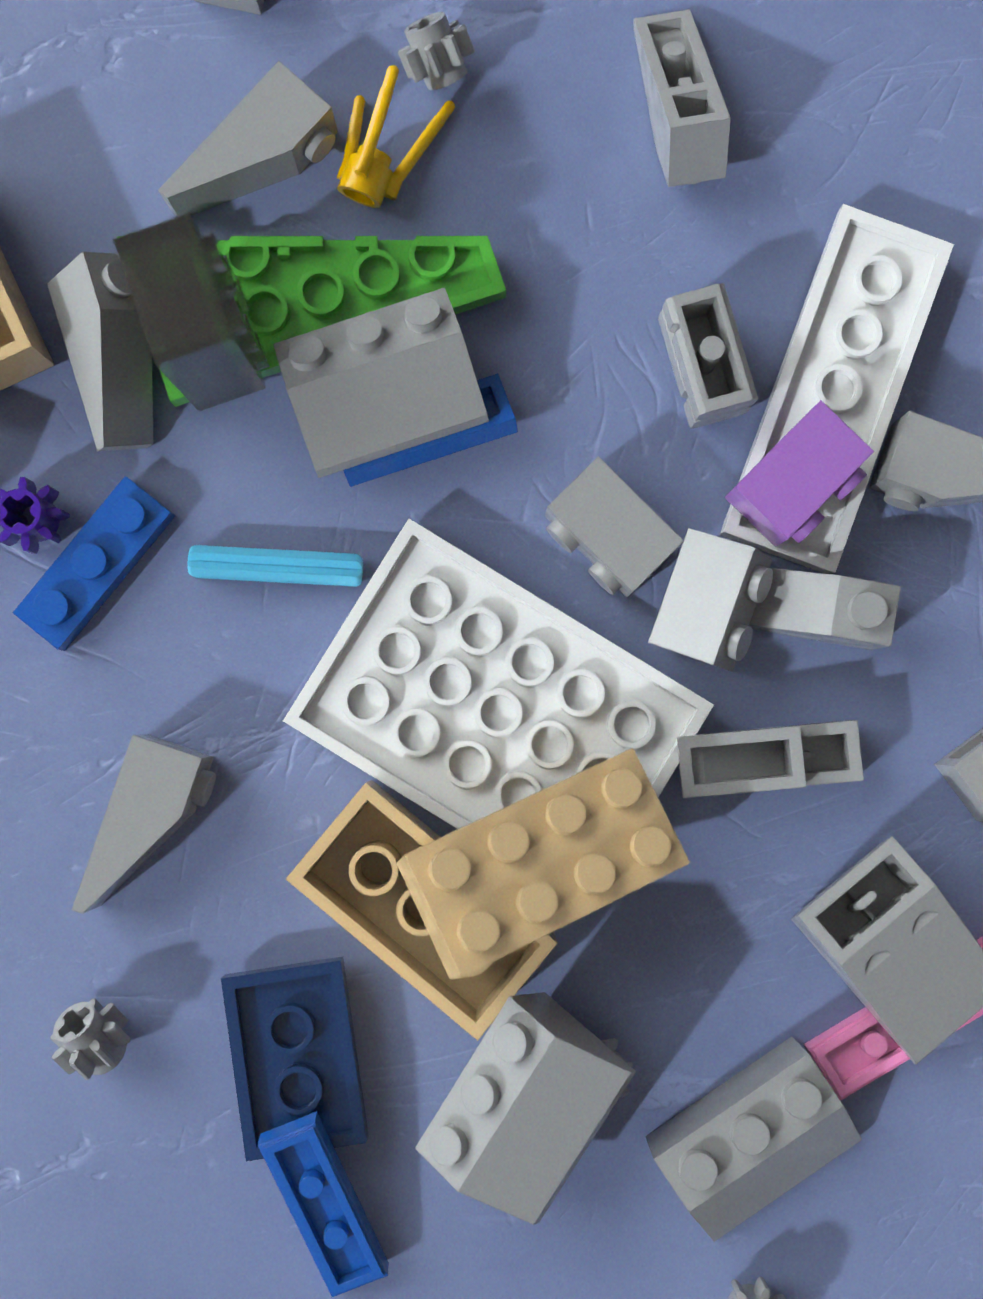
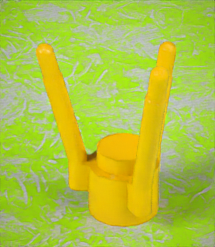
M391 65L387 69L364 143L360 146L359 141L365 98L361 95L355 97L344 157L336 176L340 180L337 189L341 194L359 204L372 208H379L384 197L396 200L402 182L455 109L453 101H446L395 171L392 172L389 168L392 159L386 153L376 149L399 74V69L395 65Z

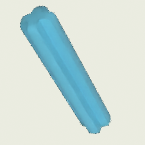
M194 545L190 547L187 562L189 575L204 579L351 587L361 585L363 579V559L360 555L352 553Z

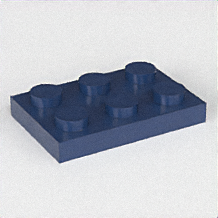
M343 956L225 974L221 978L246 1162L264 1159L258 1147L261 1133L314 1112L318 1113L334 1148L367 1143L369 1134Z

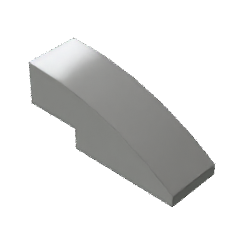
M858 720L677 737L683 798L864 781Z

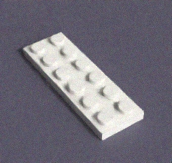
M842 205L833 223L739 482L820 400L874 451L860 466L867 475L842 500H839L832 494L817 509L825 518L800 543H797L790 537L775 547L731 504L719 535L824 574H834L836 572L954 244L851 206Z

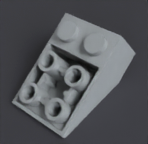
M893 836L877 845L791 918L806 938L916 1065L983 1008L982 947L936 884Z

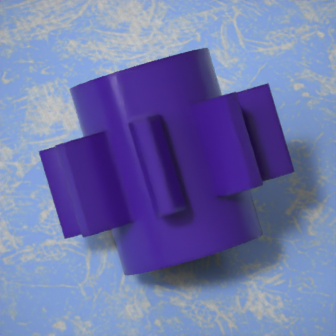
M20 477L18 489L8 492L0 489V525L4 528L0 533V543L12 546L21 538L23 551L31 554L38 553L39 542L49 539L60 543L62 540L56 532L60 521L70 518V514L56 508L52 504L57 499L59 491L46 485L37 492L35 483L26 477ZM30 506L29 511L35 519L28 526V520L23 515V512Z

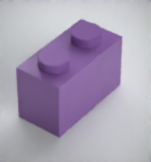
M820 400L724 498L775 547L790 537L797 543H800L825 518L817 509L832 494L839 500H842L866 477L867 473L860 466L874 451Z

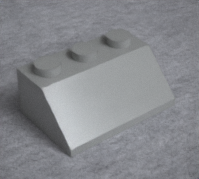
M445 287L273 344L287 393L318 478L489 422L463 334Z
M547 993L509 996L415 1149L457 1192L528 1223L537 1224L547 1212L636 1071Z
M792 1036L646 1136L654 1161L688 1212L714 1242L862 1140L840 1099L809 1053Z

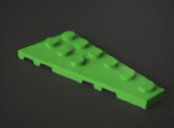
M116 236L121 253L135 255L151 308L152 348L169 400L175 407L280 373L281 369L273 344L444 287L455 315L506 298V288L488 236H417L414 240H378L377 236H355V240H324L323 236H231L229 240H194L192 236H169V240H140L137 236Z

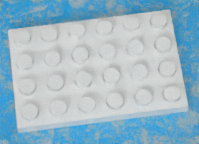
M408 519L283 722L453 827L460 829L631 748L634 749L657 797H659L679 764L677 737L696 735L714 704L413 520Z

